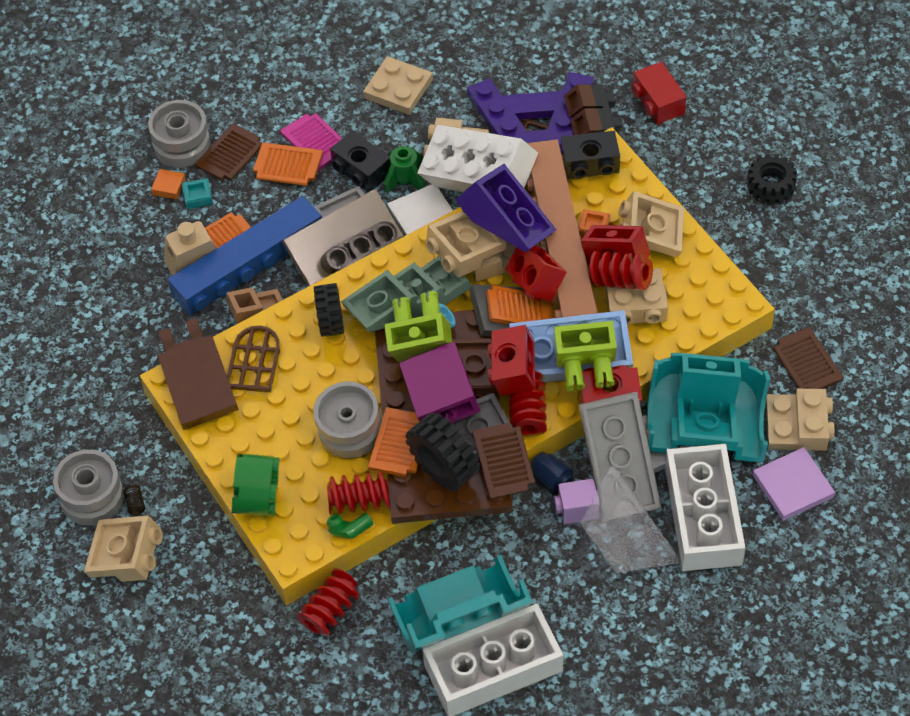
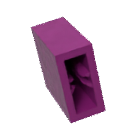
M455 342L441 345L434 350L413 356L399 363L419 422L433 412L434 414H440L443 419L446 417L450 420V424L481 412Z

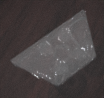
M614 466L609 468L580 525L613 572L619 573L678 564L681 561L616 468Z

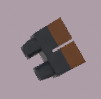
M577 84L563 95L568 115L573 117L570 119L574 135L604 132L611 127L615 131L622 128L621 118L618 115H612L610 111L616 102L614 93L605 92L604 85Z

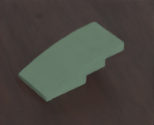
M438 256L422 268L414 262L394 276L386 270L342 300L341 303L368 332L384 329L385 324L395 322L392 305L394 299H398L399 303H401L400 298H410L412 318L423 315L420 294L426 293L427 297H429L428 292L435 291L438 293L439 303L445 305L468 291L471 285L465 276L458 278L453 272L447 273L442 266L441 258Z

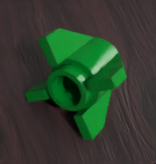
M407 146L397 147L388 154L390 156V168L383 183L386 193L393 190L397 183L400 185L412 183V186L417 190L425 187L422 176L418 174L423 154Z

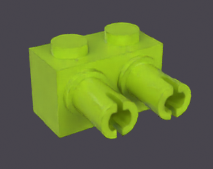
M428 292L429 297H427L426 293L420 294L423 313L421 317L412 318L410 298H400L401 303H399L398 299L392 301L395 322L385 324L388 352L397 362L406 361L413 356L424 354L441 345L453 342L451 325L440 312L437 292Z
M613 321L554 327L553 344L556 367H564L567 391H574V382L576 383L577 391L585 388L581 365L593 364L595 386L597 388H603L604 379L606 388L612 387L615 384L611 362L615 361L617 352Z

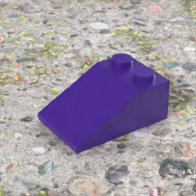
M505 164L475 181L455 199L462 211L473 223L524 252H527L557 230Z

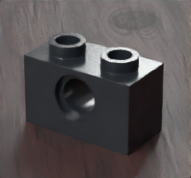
M353 130L330 148L332 167L338 173H343L349 177L356 186L363 187L370 192L385 181L390 168V156Z
M615 130L561 137V156L567 179L619 173L620 152Z

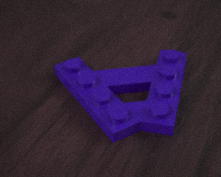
M569 72L562 91L501 95L492 80L488 78L467 87V95L494 134L521 138L526 143L558 139L561 151V137L574 135L570 119L573 117L568 115L563 95L577 84L594 85V77ZM552 117L547 130L526 131L519 121L521 119Z

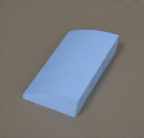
M625 310L509 323V328L520 325L527 326L535 340V371L543 374L542 381L544 383L565 380L564 367H556L553 333L556 326L613 321L617 352L615 361L611 362V367L625 365L628 368H633ZM593 364L581 365L582 371L594 367Z

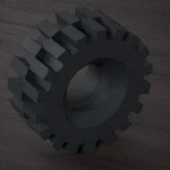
M430 413L405 434L407 438L405 440L406 445L410 447V453L416 457L414 459L416 463L423 467L422 470L426 474L428 473L435 483L438 481L442 488H447L448 491L454 490L455 492L479 471L480 463L477 462L479 457L473 453L474 447L468 444L467 437L464 434L461 435L459 428L456 425L452 426L450 420L446 417L443 419L438 413Z

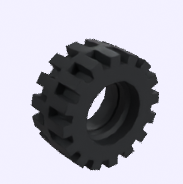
M766 154L765 158L760 156L757 158V162L754 160L751 163L747 187L749 194H753L755 200L760 198V203L765 204L768 201L769 205H774L776 201L778 204H781L783 199L786 201L790 199V195H793L796 186L797 170L792 162H787L788 158L783 157L781 159L777 154L774 157ZM765 176H776L782 181L779 183H769L762 178Z
M337 283L314 286L315 306L321 337L344 334Z

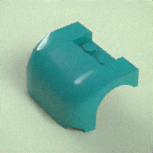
M671 353L670 358L661 359L660 361L655 360L646 408V436L649 451L666 453L667 449H676L678 445L697 447L726 444L727 450L734 451V460L764 463L768 447V441H765L764 410L770 384L768 371L762 372L750 366L751 361L688 353Z
M498 555L494 558L496 565L482 571L481 566L475 568L470 566L416 587L414 592L403 596L405 602L395 604L392 597L388 598V602L408 649L411 653H414L529 607L533 601L524 579L518 581L519 593L510 577L502 555Z

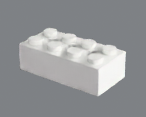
M437 125L418 174L435 187L464 192L475 181L505 164L523 188H525L538 152L521 138Z
M726 444L667 449L665 471L682 571L742 566L745 543Z
M538 603L423 649L424 666L447 716L457 715L563 672V653Z

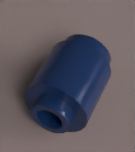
M540 452L530 464L534 478L554 493H558V484L573 482L574 480L573 470L551 453Z

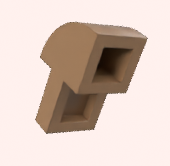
M250 287L227 292L226 294L227 304L237 324L283 300L278 289L256 293L254 288Z

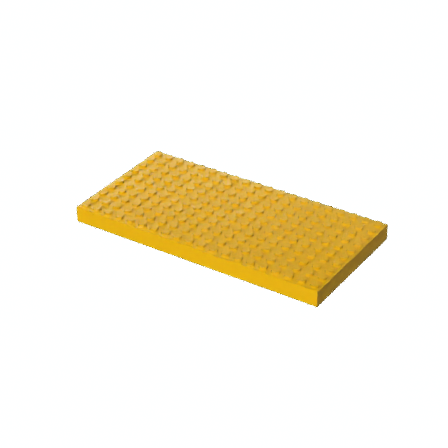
M611 127L606 131H614V129ZM616 131L615 134L620 152L619 173L567 179L577 226L579 225L583 209L609 213V225L619 226L623 222V217L618 215L619 207L622 201L627 200L633 191L683 207ZM532 192L528 193L533 198ZM461 207L213 336L226 375L232 355V346L237 335L244 329L251 326H265L276 332L279 338L280 354L271 393L232 389L239 410L183 430L161 364L140 375L145 395L286 606L319 588V586L324 585V580L331 576L334 568L347 572L436 521L427 520L392 524L391 509H387L384 501L381 502L378 511L374 509L371 502L367 512H364L360 504H357L355 513H351L348 505H345L343 514H339L336 507L333 506L330 515L327 494L330 476H333L336 483L340 484L342 475H345L348 482L352 483L354 474H358L361 482H364L366 473H370L373 481H376L378 472L368 470L372 451L360 457L343 458L335 456L325 449L315 424L314 405L318 396L326 388L339 382L351 381L363 384L372 390L378 401L379 412L382 418L375 331L368 332L342 305L341 301L386 270L394 276L414 262L422 268L438 257L437 253L434 255L430 254L425 245L428 226L462 212ZM685 208L682 252L676 258L650 250V256L648 257L653 263V269L661 268L668 306L667 321L654 324L646 322L627 325L633 368L637 367L642 402L648 399L655 360L660 361L661 359L670 358L671 353L723 357L772 329L774 307ZM586 261L587 270H588V274H589V267H588V264H587V261ZM472 272L464 275L469 280L471 286L472 284L520 287L512 282V277L509 273L477 282ZM590 281L597 313L608 312L605 286L599 287ZM337 283L344 334L321 337L315 306L314 286ZM469 290L445 304L451 312L474 310ZM556 303L551 304V305H552V311H553V318H554V310L557 309ZM254 332L253 346H263L265 332ZM246 334L240 340L239 345H247L249 334ZM269 335V347L276 348V340L272 335ZM237 349L234 365H243L244 349ZM250 350L249 366H259L261 356L259 351ZM266 351L263 364L265 367L272 368L275 352ZM232 370L231 384H239L240 370ZM246 370L243 385H255L257 373ZM262 372L259 386L268 387L271 372ZM566 380L545 382V413L547 414L545 423L547 424V431L538 436H523L530 464L540 452L553 454L584 436L575 382L574 391L566 390ZM606 385L603 386V389L607 392L615 391L612 387L606 388ZM498 393L499 403L510 421L509 395L501 396ZM237 453L280 458L275 516L232 513L233 482ZM382 473L385 480H388L387 473ZM364 513H367L374 523L373 526L353 539L331 535L326 524L327 519L332 515L337 514L342 517L343 521L352 522Z

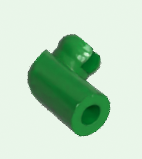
M367 513L362 514L352 522L343 521L342 517L336 514L330 516L326 522L331 535L347 539L355 538L374 525Z

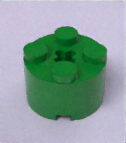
M237 453L233 482L234 497H232L233 514L275 516L279 457Z

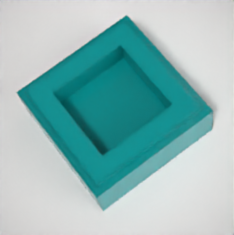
M208 178L182 183L186 209L213 205Z

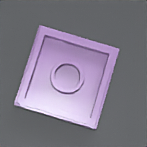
M804 447L753 470V477L782 521L826 502L835 496V491Z

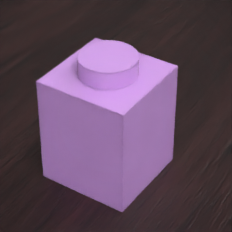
M594 478L558 484V496L553 497L556 514H562L564 524L599 519V500Z

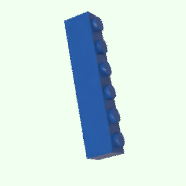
M301 196L169 277L168 283L171 295L189 316L203 310L214 300L225 296L227 292H230L243 282H248L253 276L266 268L272 267L277 261L287 256L289 253L282 241L322 219V215L304 196Z

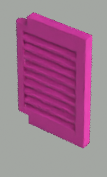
M316 113L312 116L305 114L280 130L281 135L294 147L323 150L318 171L331 163L330 148L342 139Z

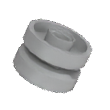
M188 100L168 101L158 106L150 115L148 127L155 156L161 163L176 168L193 166L210 148L211 142L205 113L199 105Z
M339 382L326 388L318 396L314 405L315 424L318 428L319 438L326 450L335 456L343 458L360 457L373 450L382 418L379 412L378 401L372 390L356 382Z
M80 450L71 453L59 463L54 471L53 485L63 513L72 522L84 526H95L98 520L114 517L123 505V486L115 462L103 452L98 450Z

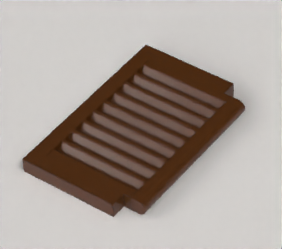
M232 123L202 157L198 159L195 167L220 181H223L225 178L231 181L260 150L262 145L259 142L260 137Z
M810 327L778 339V345L773 347L775 354L798 389H825L842 382L844 379Z
M505 423L473 430L472 434L490 500L528 492V485L535 484V479L521 428H512L511 423Z

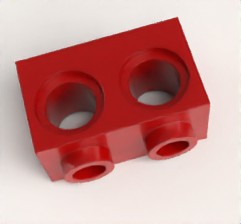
M537 245L527 252L516 247L505 267V270L512 277V282L525 290L524 294L535 301H539L541 298L552 302L567 273L555 259Z

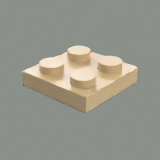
M387 56L364 89L363 97L364 99L410 115L432 82L433 72Z

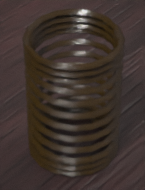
M136 484L126 486L123 489L128 513L130 515L143 513L146 508L140 486Z

